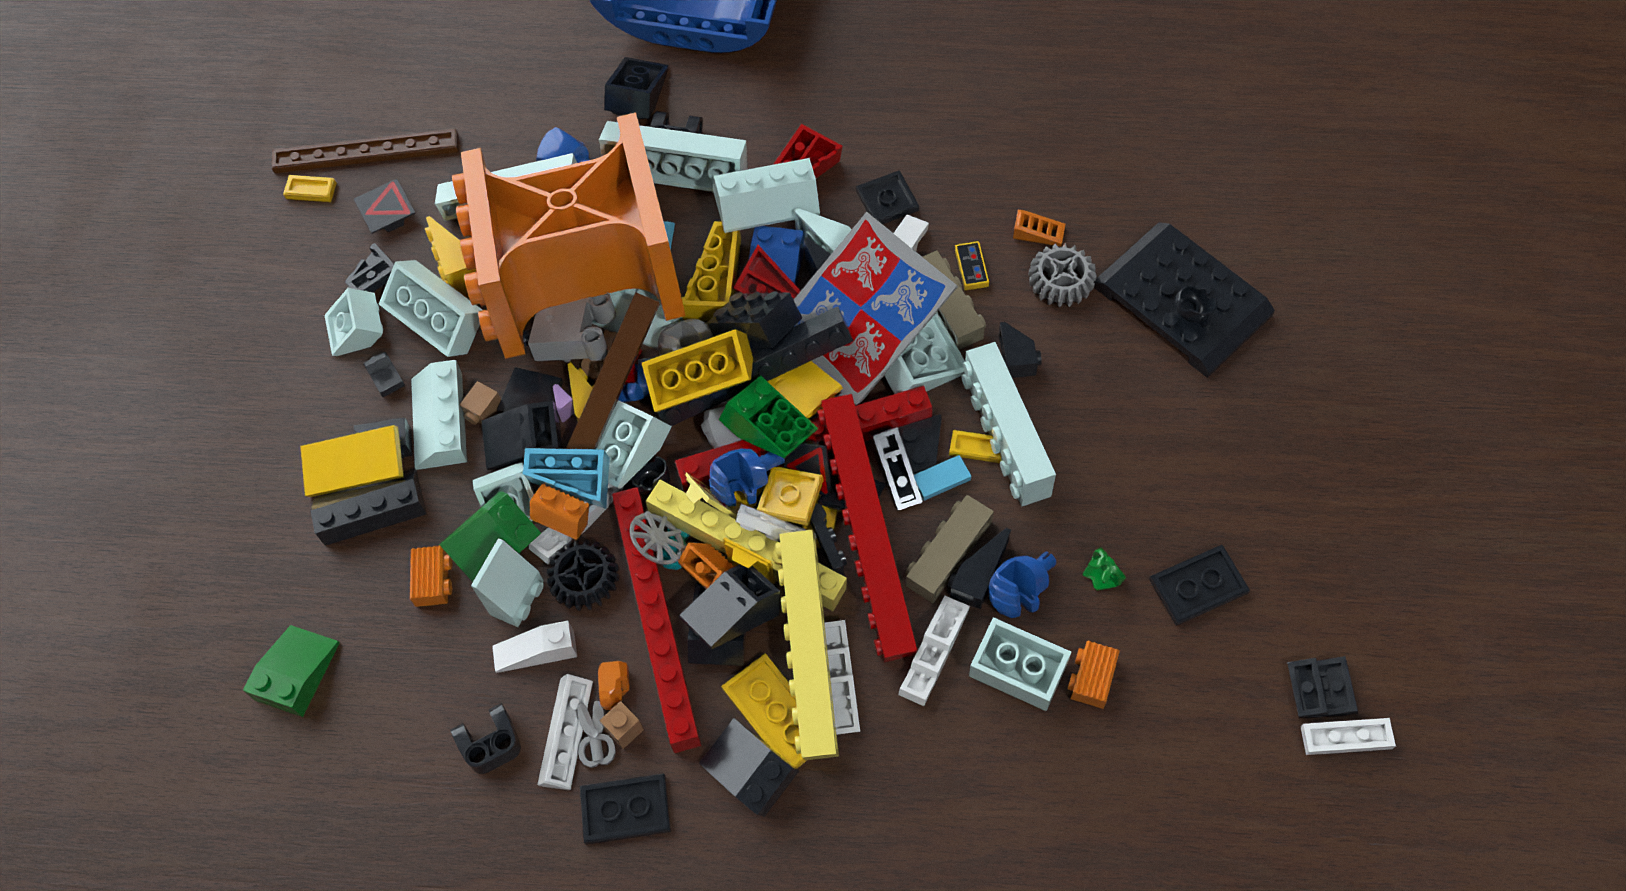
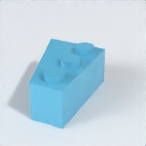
M525 448L523 475L530 482L540 486L541 484H546V486L555 488V490H560V493L564 492L565 495L569 494L571 497L574 496L576 499L579 498V500L606 509L610 457L605 450Z

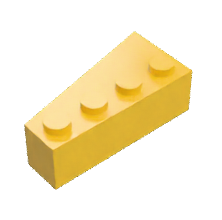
M714 221L705 242L702 256L697 261L695 273L692 279L690 278L685 296L682 297L686 315L682 317L683 320L693 318L709 321L714 317L715 311L724 307L729 302V298L735 294L734 286L737 281L741 245L740 230L724 233L722 222Z

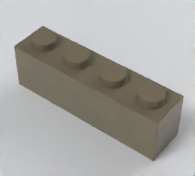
M938 251L923 256L925 260L958 286L937 311L958 350L984 339L985 320L981 314L977 315L971 297L965 295L962 291V284L959 278L952 275L947 259L942 258Z
M966 495L962 502L958 500L950 511L951 517L947 522L943 520L935 532L937 536L932 542L927 541L920 552L922 556L917 563L913 561L905 572L906 587L931 603L935 602L948 584L952 573H956L993 521L994 511L969 495Z

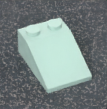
M799 208L794 210L796 230H802L804 232V239L806 237L810 238L830 254L834 252L852 230L847 225Z
M618 400L596 450H605L610 457L608 483L621 489L661 449L672 426Z
M498 538L471 587L491 616L518 627L521 621L528 617L531 609L530 605L533 599L542 592L544 581L536 568L504 540Z

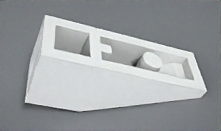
M569 621L539 626L493 645L495 672L499 673L577 657L575 635Z

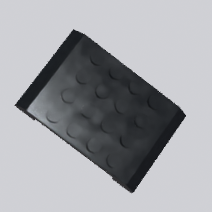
M1157 223L1094 281V288L1110 301L1114 298L1186 354L1189 357L1188 363L1206 378L1215 372L1258 331L1275 312L1266 296L1169 223ZM1194 286L1197 289H1207L1209 298L1215 297L1217 299V309L1202 322L1191 323L1186 321L1178 314L1175 306V296L1183 287Z

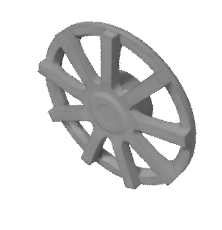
M646 511L633 519L630 524V537L636 549L644 557L652 562L664 565L675 563L680 559L686 548L680 535L681 530L676 529L667 520L666 516L661 517ZM647 519L650 527L641 520ZM654 520L660 522L659 528L656 527ZM635 525H638L647 533L635 532ZM664 527H668L671 531L664 532ZM675 536L677 542L669 539L668 537ZM635 538H644L646 545L641 548ZM669 545L676 547L678 549L677 555ZM649 548L657 551V558L652 557L646 551ZM663 548L670 555L671 560H663Z

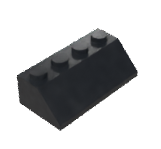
M416 468L403 471V477L341 490L315 498L310 510L314 532L325 546L427 515Z

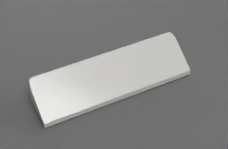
M566 674L560 679L538 786L571 790L583 732L578 718L579 703H584L588 708L593 681Z

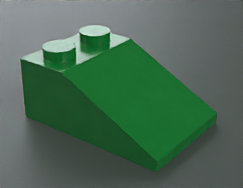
M499 491L439 545L473 583L498 538L504 540L517 553H520L541 532L507 493Z
M290 625L255 665L243 691L254 701L303 717L340 642Z

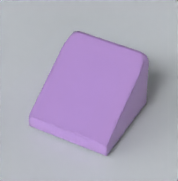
M558 384L553 385L556 407L561 421L564 422L575 413L573 399Z

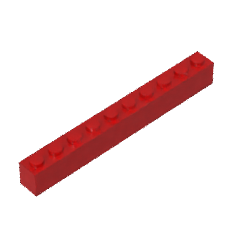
M924 385L855 406L864 442L869 441L868 435L932 417V405ZM818 417L811 419L810 421L818 430L807 440L819 441V445L825 446L823 435L827 434L825 425L820 426ZM741 440L675 460L683 490L687 493L690 483L686 480L685 474L688 473L710 487V466L713 460L721 455L742 448L752 449L758 456L764 455L769 451ZM780 464L776 467H784V464Z
M852 394L821 400V410H817L820 426L825 425L827 434L823 435L827 450H831L833 459L829 460L832 475L837 474L839 484L835 485L838 499L844 500L846 509L842 510V516L845 526L850 525L852 535H848L851 551L856 550L858 560L854 561L858 577L863 576L865 586L861 587V593L864 603L869 602L871 613H867L870 629H876L878 639L874 640L877 656L882 655L884 662L914 656L917 653V647Z
M638 487L613 493L612 497L670 745L674 753L702 746L658 564L644 557L636 549L630 537L631 522L636 516L645 513ZM647 519L641 520L646 525H648ZM635 525V532L647 533L644 529ZM635 538L641 548L646 545L644 538ZM649 548L646 553L656 558L655 551Z

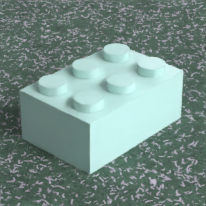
M993 617L970 665L969 676L1047 711L1068 664L1071 651Z

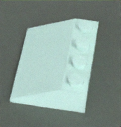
M938 312L885 373L884 376L894 394L923 385L927 392L964 374L963 362L965 360Z

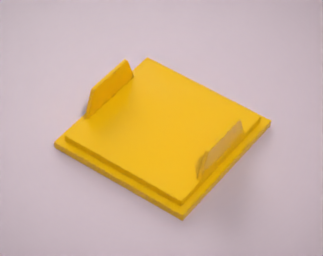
M724 537L723 541L729 562H732V565L737 566L740 564L746 568L753 566L771 583H775L772 561Z

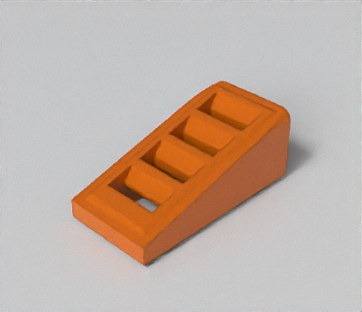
M1018 210L1013 239L1048 245L1056 243L1057 246L1061 247L1065 224L1028 211ZM1032 227H1037V231L1033 230ZM1042 228H1047L1046 234L1042 233ZM1052 229L1057 230L1056 237L1051 236Z

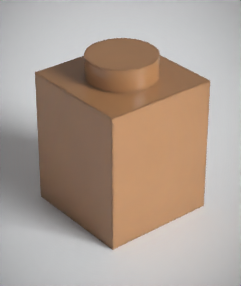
M477 381L460 403V407L464 412V418L474 425L477 423L482 424L481 420L493 417L496 414L501 398L497 391Z
M621 701L599 720L604 730L622 749L644 730L640 721Z

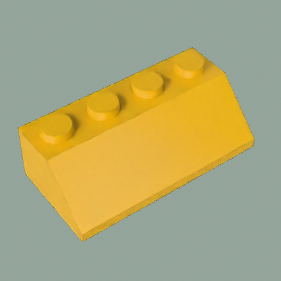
M735 329L642 362L654 412H659L751 380L753 356L747 334Z

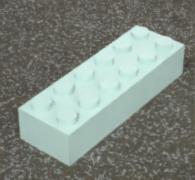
M607 121L599 138L601 157L609 153L619 140L620 130L618 122ZM639 125L654 183L713 192L715 175L747 170L746 140Z
M996 342L966 351L965 362H963L964 374L962 375V382L965 389H970L972 393L971 402L975 411H980L982 416L980 421L984 432H989L993 436V439H990V444L994 454H1001L1000 468L1003 475L1008 476L1011 481L1010 490L1013 498H1018L1021 506H1025L1051 497L1056 473Z

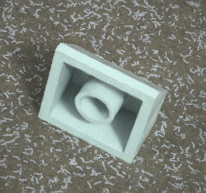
M347 288L325 314L332 356H340L369 348L383 334V325L380 321L379 306L376 302L375 293Z
M523 462L473 480L474 491L481 507L500 491L507 493L525 515L530 518L529 505L535 493L531 482L523 475Z

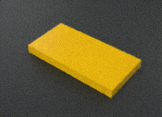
M395 425L300 446L304 490L307 497L403 477L398 426Z
M765 653L721 687L761 740L798 768L807 760H804L802 755L796 752L795 737L800 736L799 725H794L792 708H797L796 696L791 697L789 682Z

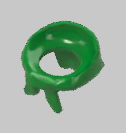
M1102 547L1093 552L1092 559L1083 572L1084 577L1092 580L1095 590L1117 587L1126 579L1125 574Z

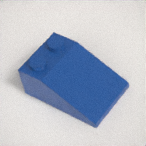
M768 226L755 227L749 259L757 245H759L797 286L804 253V232L802 230Z

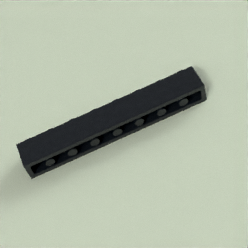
M839 307L832 308L794 326L773 348H750L753 356L751 380L659 411L657 413L661 420L670 426L676 425L735 397L760 376L769 381L852 342L851 332Z

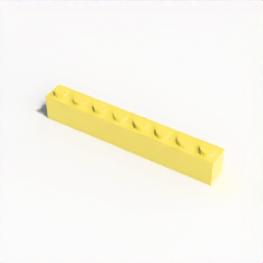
M659 480L646 500L648 511L651 514L661 517L666 516L667 520L675 528L705 544H712V547H715V549L726 554L723 541L725 537L772 561L775 581L779 582L778 570L783 569L782 559H778L776 554V543L778 541L767 538L765 534L757 530L749 531L742 528L740 523L736 522V519L700 500L694 504L686 496L685 492ZM818 563L822 603L824 607L834 611L846 590L847 578Z
M813 530L779 534L780 542L776 543V554L778 559H782L783 569L778 570L780 586H785V596L781 597L783 613H787L788 624H784L785 640L790 641L791 651L787 652V664L789 669L793 668L794 679L789 680L791 697L796 696L797 708H792L794 725H799L800 735L795 737L796 752L801 754L804 760L838 757L816 538Z

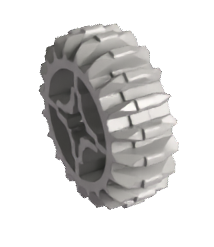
M1055 243L1052 250L1046 246L1043 249V253L1038 252L1036 258L1031 261L1028 275L1030 278L1029 284L1033 287L1034 294H1040V301L1047 298L1049 305L1057 302L1059 307L1062 303H1066L1070 307L1073 301L1079 304L1082 298L1086 299L1089 296V292H1092L1094 288L1096 268L1095 264L1091 263V256H1085L1084 250L1077 252L1075 245L1070 249L1067 248L1065 243L1062 248H1059ZM1075 269L1079 272L1082 279L1077 277V274L1074 272ZM1043 271L1048 273V277L1051 278L1049 281L1045 278Z

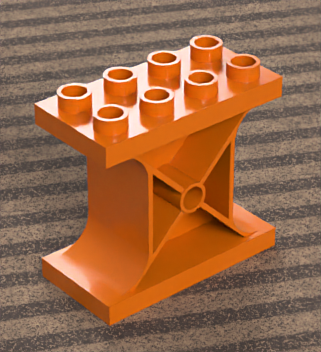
M636 113L617 117L620 137L616 146L606 155L597 159L518 177L497 176L487 169L481 148L461 152L464 173L452 175V181L459 204L468 203L467 205L456 207V214L463 236H471V238L460 240V246L467 270H476V272L464 274L466 289L472 305L480 304L481 307H487V310L478 311L484 339L486 342L498 339L505 359L525 354L523 330L531 317L539 311L588 297L604 295L607 292L613 293L626 289L646 290L655 295L661 302L666 321L686 316Z

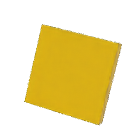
M781 467L772 468L757 510L783 521L808 526L823 483V476Z

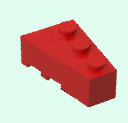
M801 124L773 165L810 158L815 178H818L840 162L843 146Z
M759 245L755 248L734 286L736 292H742L743 294L754 292L771 293L774 291L778 293L790 292L793 300L800 293V289Z

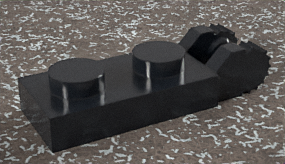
M816 503L810 519L812 529L816 533V538L829 568L845 576L844 566L847 565L843 551H837L834 545L837 539L832 527H826L827 515L824 508Z

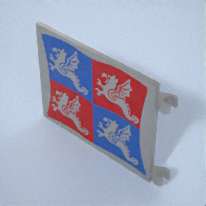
M866 212L795 297L794 302L803 317L796 325L832 308L839 307L849 327L853 341L812 360V362L842 385L843 389L840 391L842 393L838 396L852 394L854 403L859 405L958 286Z

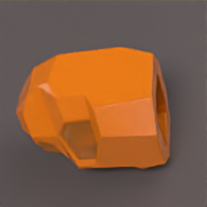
M603 662L599 665V698L601 707L605 710H611L620 701L622 702L623 696L629 691V667L626 662Z

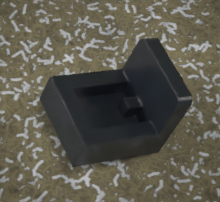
M386 352L373 356L363 364L382 397L405 386Z

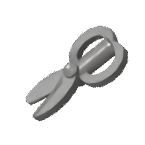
M599 701L594 702L592 719L584 703H579L578 706L580 725L588 736L579 744L578 754L584 766L589 768L596 767L599 764L608 765L614 760L616 754L613 740L608 735L602 734L604 728L599 720L604 717V711ZM601 741H606L609 746V753L605 758ZM588 744L591 747L593 761H588L585 755V748Z

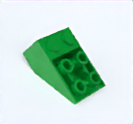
M762 376L758 377L727 402L719 418V421L738 438L784 459L818 430L807 417Z

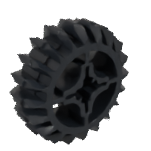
M587 539L583 545H580L575 540L574 547L570 548L569 545L565 544V552L556 551L558 559H550L549 563L553 568L547 569L546 573L550 577L547 579V584L551 587L550 592L552 596H557L556 600L559 604L565 602V606L568 609L575 605L576 609L581 611L583 605H586L587 609L591 610L592 603L595 602L598 606H602L601 598L603 597L610 600L611 595L608 591H616L617 587L614 582L619 581L620 577L616 573L619 571L618 564L614 563L616 558L614 554H609L610 551L606 546L601 548L600 543L597 541L591 546L590 541ZM584 559H592V560L598 561V562L601 563V564H599V565H596V563H590V564H589V563H586ZM582 567H583V569H584V571H585V573H584V575H585V576H584V583H583V581H582V579H581V578H582V573H583V572H582ZM596 581H599V582L592 588V585H593ZM568 585H570V587H576V586H577V587H580L582 591H581V592L572 591V590L567 589L565 586H568Z

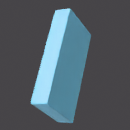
M960 455L915 474L914 478L919 492L925 501L970 481L971 474Z

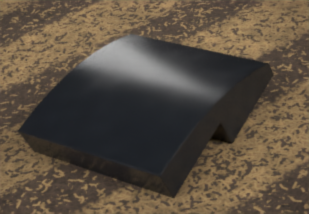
M1346 656L1319 661L1316 658L1287 662L1299 718L1358 714Z

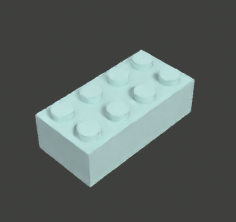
M416 260L397 261L394 263L379 302L380 306L447 357L468 354L480 325L478 311H482V309L477 305H472L469 299Z

